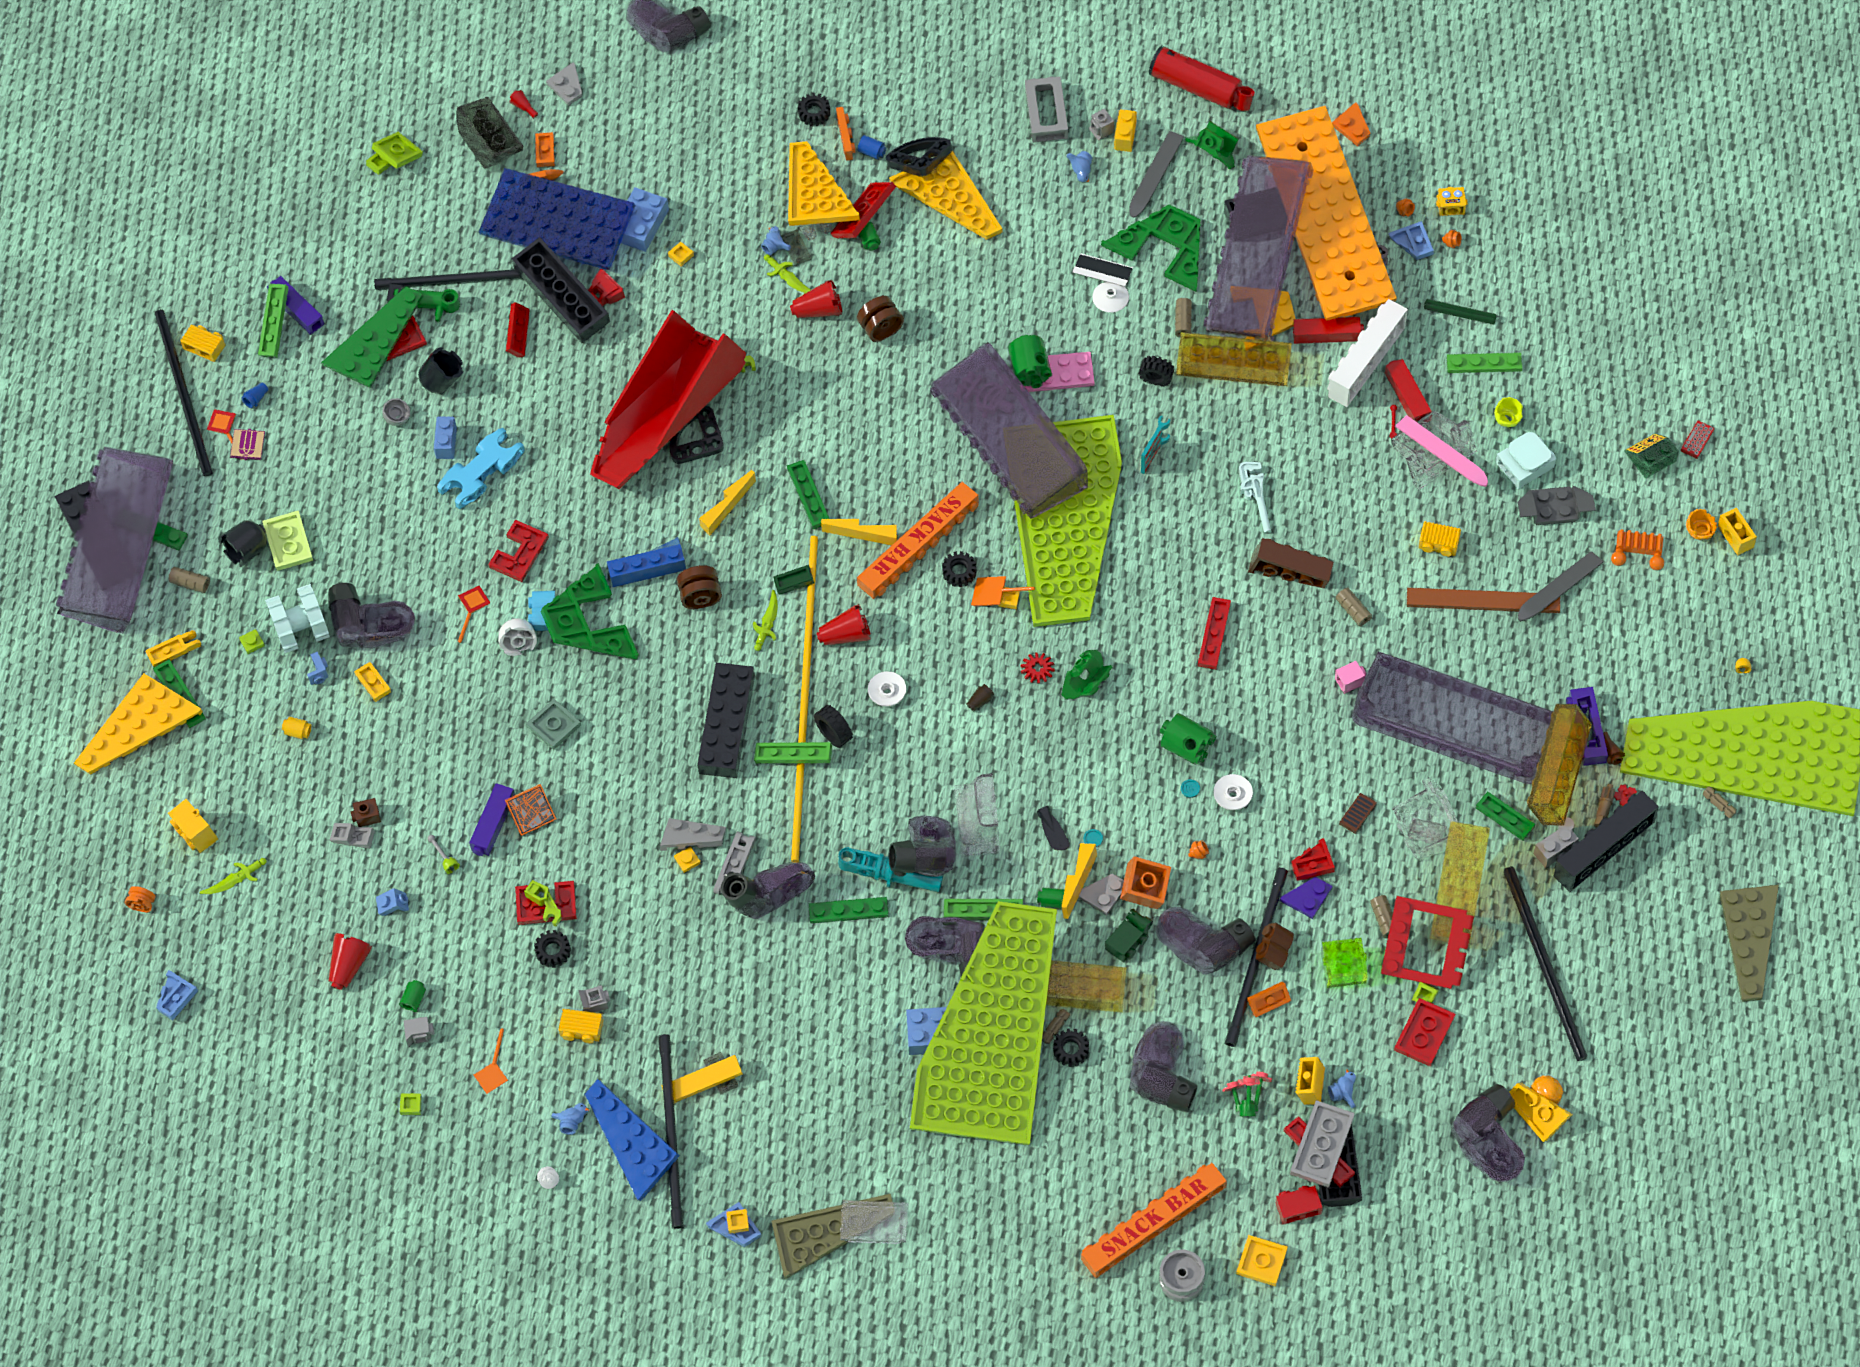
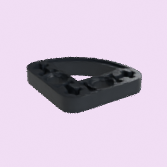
M920 138L904 143L892 150L886 156V161L889 168L917 176H926L952 152L953 148L951 141L947 138ZM929 149L921 158L908 155L919 150Z
M705 406L670 440L669 448L673 462L682 464L719 454L723 451L724 445L714 411L710 406ZM703 412L708 414L709 421L706 422ZM698 419L704 439L678 446L683 430L691 422ZM708 427H713L716 429L715 432L711 434L705 432V430ZM714 442H716V444L718 445L717 448H714ZM695 447L702 448V452L699 454L693 453L692 450ZM677 452H680L682 457L678 458Z

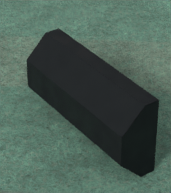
M1352 1124L1340 1158L1355 1172V1175L1341 1187L1333 1180H1331L1329 1187L1319 1184L1322 1205L1329 1207L1349 1206L1362 1201Z

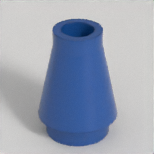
M261 382L244 392L242 396L243 403L249 408L256 407L269 390L267 385Z

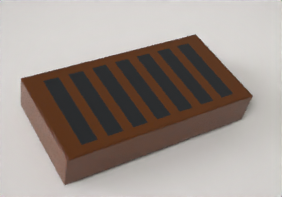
M1360 793L1340 820L1339 825L1356 834L1377 805V802Z

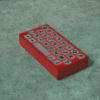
M1697 421L1683 444L1681 452L1698 459L1715 428Z

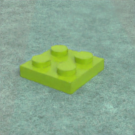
M400 132L374 142L371 148L396 169L422 157L423 153L421 149Z

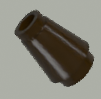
M985 684L978 686L966 705L974 712L991 701L994 693Z

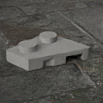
M571 63L546 81L547 85L568 106L582 97L574 63Z
M1110 874L1083 888L1078 898L1103 914L1108 915L1121 897L1124 880L1114 874Z

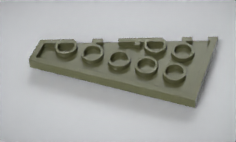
M1779 885L1725 890L1719 893L1742 1002L1762 1000Z
M891 1193L772 1220L784 1279L893 1217L895 1210Z

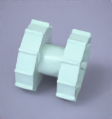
M311 584L297 588L302 604L284 610L279 595L265 600L284 653L298 649L293 633L311 627L316 642L330 637Z

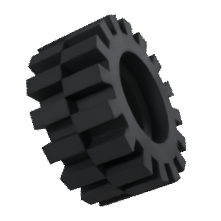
M812 93V96L806 94V98L803 96L801 101L799 100L798 115L801 122L804 121L805 125L810 123V126L813 127V124L819 126L820 122L823 125L825 123L824 120L828 121V116L830 117L828 99L826 100L825 96L821 98L819 93L817 96H815V93ZM811 106H818L821 109L818 113H809L807 110Z
M1147 356V358L1145 357L1142 360L1138 374L1144 382L1148 381L1149 384L1160 385L1161 387L1164 385L1168 386L1174 373V365L1171 362H1167V359L1162 360V357L1156 358V356H1152L1151 358Z
M957 551L953 552L954 556L950 553L948 559L945 557L944 563H942L944 579L947 580L948 584L952 583L954 587H956V584L962 587V584L967 586L968 582L972 583L977 573L974 558L972 556L969 557L967 552L963 555V551H960L958 555ZM961 564L967 570L963 574H955L952 569L955 565Z
M548 930L546 935L541 933V938L537 937V943L534 944L537 960L548 968L550 965L552 968H556L555 965L562 966V962H567V957H570L571 952L567 936H563V933L560 931L557 933L556 930H553V933H550ZM551 943L560 946V951L555 955H548L545 952L546 947Z
M1068 1028L1067 1032H1064V1030L1060 1031V1035L1057 1034L1056 1040L1054 1039L1053 1041L1054 1057L1057 1058L1058 1062L1061 1061L1064 1066L1068 1064V1067H1072L1073 1064H1075V1067L1079 1066V1063H1083L1084 1059L1088 1057L1089 1041H1087V1036H1083L1082 1031L1078 1033L1077 1029L1070 1031V1028ZM1068 1042H1075L1079 1046V1050L1075 1054H1068L1063 1049L1064 1045Z

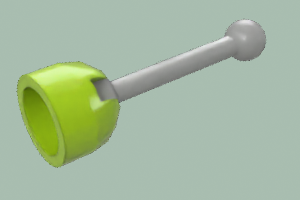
M429 835L428 841L433 843L444 859L442 866L447 874L452 873L453 871L449 869L454 866L455 870L459 869L460 864L453 857L447 858L435 841V836Z

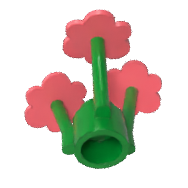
M1257 1071L1256 1074L1244 1076L1243 1079H1238V1081H1231L1223 1089V1092H1233L1236 1112H1240V1117H1256L1263 1081H1272V1078L1268 1077L1267 1073ZM1247 1085V1100H1241L1240 1104L1237 1089ZM1257 1085L1255 1100H1251V1086Z

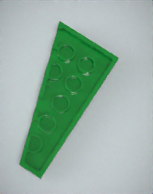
M406 286L327 356L321 364L371 388L423 295Z

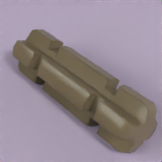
M1709 786L1704 790L1703 796L1710 799V802L1721 812L1724 811L1728 818H1732L1736 814L1737 810L1732 805L1729 806V802L1719 793H1715L1712 787Z
M1061 1009L1057 1013V1017H1054L1048 1025L1046 1032H1043L1042 1041L1049 1044L1054 1038L1053 1035L1056 1036L1064 1025V1021H1067L1070 1017V1013L1065 1009Z

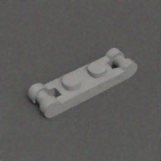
M736 832L714 886L713 893H722L721 884L728 872L732 871L742 874L756 842L755 836L750 835L748 837L741 832Z

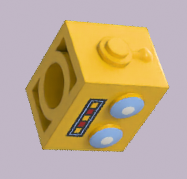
M1464 187L1438 189L1436 206L1439 208V216L1465 214L1468 202L1465 198Z

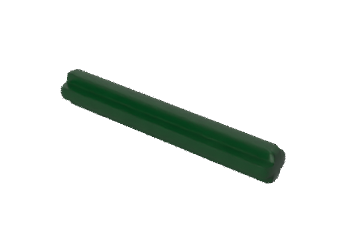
M1426 299L1424 309L1489 324H1495L1497 315L1494 313Z

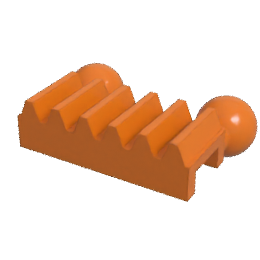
M1621 529L1617 532L1616 552L1611 556L1612 563L1617 566L1623 565L1626 562V555L1623 552L1654 555L1649 561L1650 567L1653 570H1661L1665 564L1664 559L1661 557L1663 547L1662 534L1655 536L1654 533L1647 535L1646 532L1640 534L1638 531L1632 533L1631 530L1624 532Z

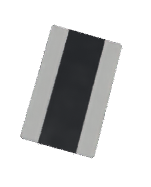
M1080 253L1073 273L1126 286L1133 267Z

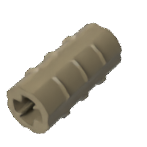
M1188 298L1176 300L1175 335L1177 337H1189L1191 335L1192 301Z
M173 567L169 574L170 583L195 590V592L206 593L210 585L209 577L184 570V568Z
M1348 587L1336 595V600L1358 626L1361 627L1371 620L1372 614Z
M1381 895L1373 898L1370 903L1383 938H1388L1393 912L1387 896Z

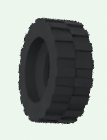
M825 705L814 714V721L817 727L833 746L840 748L853 738L849 724L840 712L831 705Z

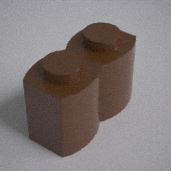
M1275 922L1264 927L1262 942L1256 948V960L1273 970L1283 968L1288 957V950L1294 939L1293 932Z

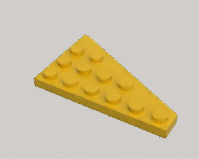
M807 141L790 143L789 226L860 220L859 212L854 209L851 201L847 199L841 187L836 184L835 179L829 174L823 162L818 159Z
M953 151L929 175L917 176L902 171L889 177L890 182H893L900 190L986 240L1003 233V228Z
M143 673L75 760L74 764L91 775L99 771L100 768L110 765V762L134 752L140 746H145L153 738L159 735L163 736L174 730L177 726L185 724L186 720L195 715H201L203 711L198 706Z

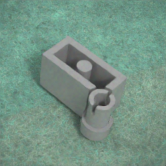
M1569 817L1561 818L1558 830L1535 845L1533 854L1545 868L1555 863L1556 858L1562 852L1567 853L1572 844L1579 840L1573 832L1574 821Z

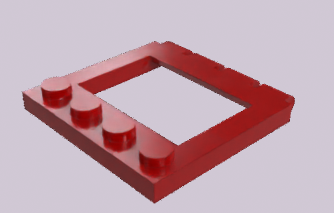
M1397 895L1381 974L1450 989L1452 985L1460 986L1463 972L1455 970L1456 967L1464 969L1467 953L1461 952L1460 948L1468 949L1471 933L1463 931L1464 928L1472 930L1474 916L1468 915V910ZM1414 910L1453 918L1442 976L1402 968Z

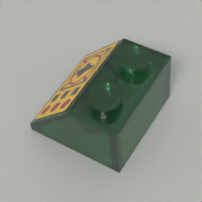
M1656 433L1624 450L1645 479L1675 463L1679 453L1668 437Z

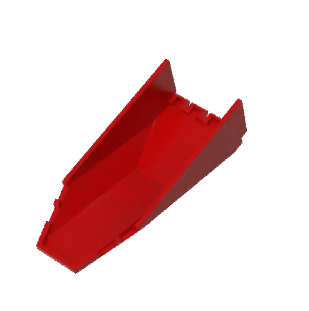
M671 310L605 420L607 425L604 437H600L599 441L602 445L599 455L595 454L590 475L620 489L741 372L746 363L744 361L746 352L724 333H722L719 340H716L699 331H695L694 327L674 310Z

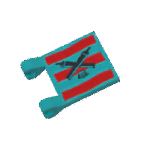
M1162 415L1158 418V428L1141 454L1142 474H1145L1160 447L1170 440V434L1166 438H1162L1163 430L1170 426V419L1166 423L1161 422L1163 420Z

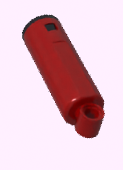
M1161 45L1157 49L1149 67V75L1222 107L1230 109L1234 105L1235 108L1241 111H1248L1251 108L1255 91L1250 87L1242 86V80Z

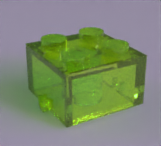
M1362 938L1322 942L1321 956L1327 988L1366 984L1368 975L1366 967L1367 954L1363 950Z

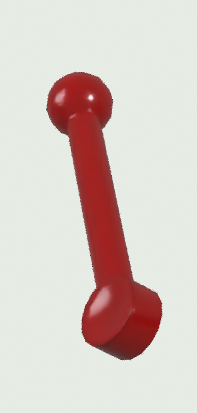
M1391 405L1390 410L1392 411V429L1390 433V438L1396 439L1397 433L1395 432V414L1397 406Z

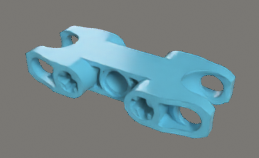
M504 428L496 430L492 434L487 435L477 445L476 452L479 455L465 467L461 463H457L447 471L437 486L438 492L443 495L451 488H461L462 492L456 497L455 504L459 510L486 491L487 485L483 482L489 474H493L496 470L505 474L516 464L517 460L525 452L524 445L519 442L510 448L500 447L501 442L507 438V433Z

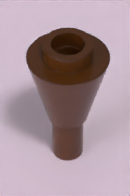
M1603 732L1608 753L1607 763L1613 765L1620 764L1625 753L1611 740L1608 732Z

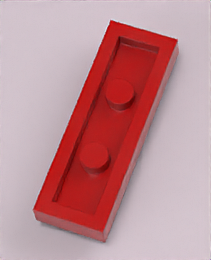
M514 302L511 304L506 352L522 358L525 356L530 309Z

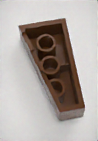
M1262 538L1252 554L1248 573L1254 574V571L1259 570V572H1264L1263 576L1271 577V575L1281 576L1282 580L1294 581L1297 579L1300 584L1325 588L1330 580L1334 562L1325 557L1312 555L1308 551H1300L1290 545H1282L1272 539Z

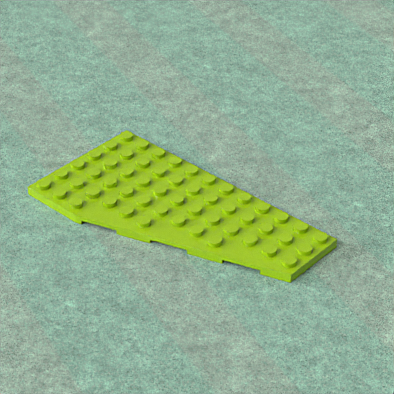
M1114 415L1003 428L1027 587H1035V590L1028 591L1033 627L1090 620L1122 468Z
M1811 700L1629 719L1623 750L1625 756L1622 757L1620 773L1705 789L1710 786L1715 791L1854 816L1860 779V709Z
M997 902L916 1070L910 1130L1030 1145L1057 909Z

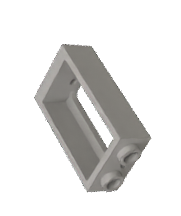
M1052 76L1025 80L1032 143L1068 139L1061 78ZM1053 90L1058 121L1056 125H1040L1035 91Z

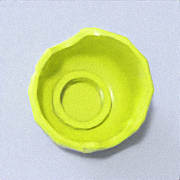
M1512 397L1500 400L1494 412L1498 424L1508 428L1516 426L1523 417L1522 404ZM1505 415L1510 416L1511 421H1509Z

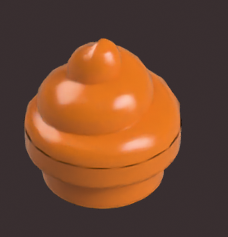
M1405 198L1396 203L1397 211L1401 216H1411L1413 214L1415 204L1412 200Z
M1450 230L1442 237V241L1450 248L1461 245V233L1456 230Z
M1203 840L1194 841L1191 844L1188 856L1196 859L1206 858V855L1209 854L1206 843Z

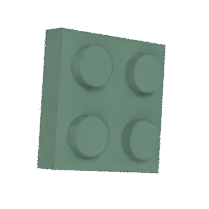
M553 699L530 719L526 725L554 750L581 726V722Z

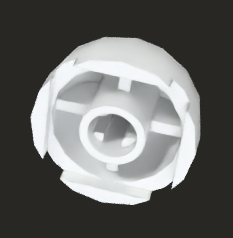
M515 618L506 621L502 625L498 634V642L505 654L517 656L522 654L518 651L527 649L532 651L537 644V636L529 622L524 619Z

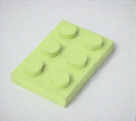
M299 510L262 521L277 571L313 561Z

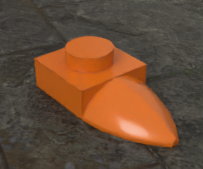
M550 169L527 174L530 188L541 189L548 185V182L561 176L564 171Z

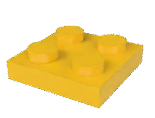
M1248 1235L1236 1275L1276 1287L1288 1247Z

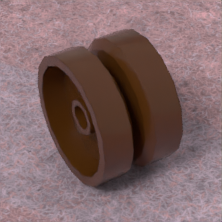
M882 295L863 305L857 314V321L873 342H880L899 331L904 323V316L896 308V305L889 296Z
M699 565L690 567L682 571L676 578L681 603L685 608L695 610L713 606L722 598L717 570L711 566Z

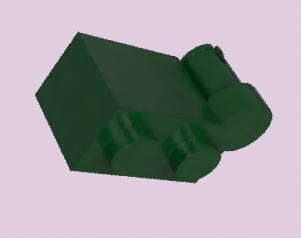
M1135 909L1130 910L1126 916L1127 921L1124 920L1105 941V950L1123 963L1127 958L1130 960L1135 955L1139 944L1144 945L1149 938L1148 930L1153 924L1150 918L1142 916Z

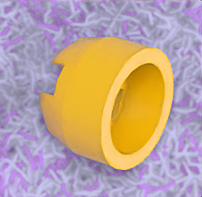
M1739 658L1735 664L1736 672L1742 673L1739 668H1746L1744 673H1749L1751 671L1750 661L1746 658Z

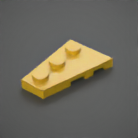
M1517 1083L1509 1091L1515 1101L1514 1109L1543 1142L1549 1140L1573 1115L1522 1083Z

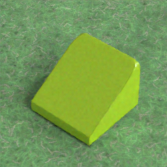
M1420 982L1412 1000L1417 1002L1421 998L1433 1003L1440 989Z

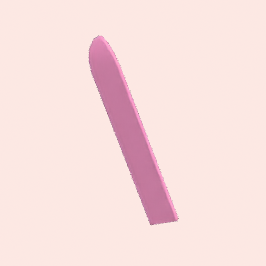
M1406 415L1396 424V428L1473 483L1483 487L1488 485L1487 476L1481 468Z

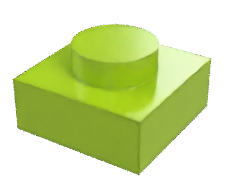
M377 153L366 160V166L378 175L391 166L390 163Z
M256 629L239 637L247 654L265 646Z
M401 1093L400 1115H421V1093Z

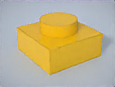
M681 241L668 252V257L681 267L694 256V252Z
M1020 591L1003 592L1001 604L998 607L1017 609Z
M691 846L674 855V859L683 873L701 864Z
M747 1209L726 1212L729 1234L749 1231Z

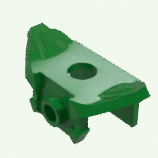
M1209 121L1207 127L1199 132V136L1185 138L1186 142H1191L1196 147H1200L1226 165L1228 169L1235 167L1232 153L1239 139L1215 123Z
M1098 650L1083 652L1079 655L1081 658L1076 661L1072 670L1066 672L1061 693L1066 700L1095 694L1099 689V684L1109 677V672L1113 667L1112 665L1103 666L1102 654ZM1086 669L1088 671V677L1086 679H1082L1080 675Z

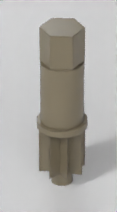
M1612 784L1603 787L1594 822L1595 827L1599 826L1602 819L1608 817L1615 794Z

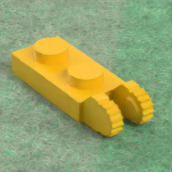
M192 630L182 635L179 634L147 649L145 652L153 668L169 659L172 661L188 653V651L201 647L202 643L198 639L187 644L184 643L194 639L197 636L196 632Z

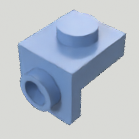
M318 652L310 655L316 670L307 674L311 685L321 684L326 678H329L326 671L328 665L325 658H320Z
M395 888L376 897L378 914L381 916L390 914L398 909L402 911L409 910L406 893Z

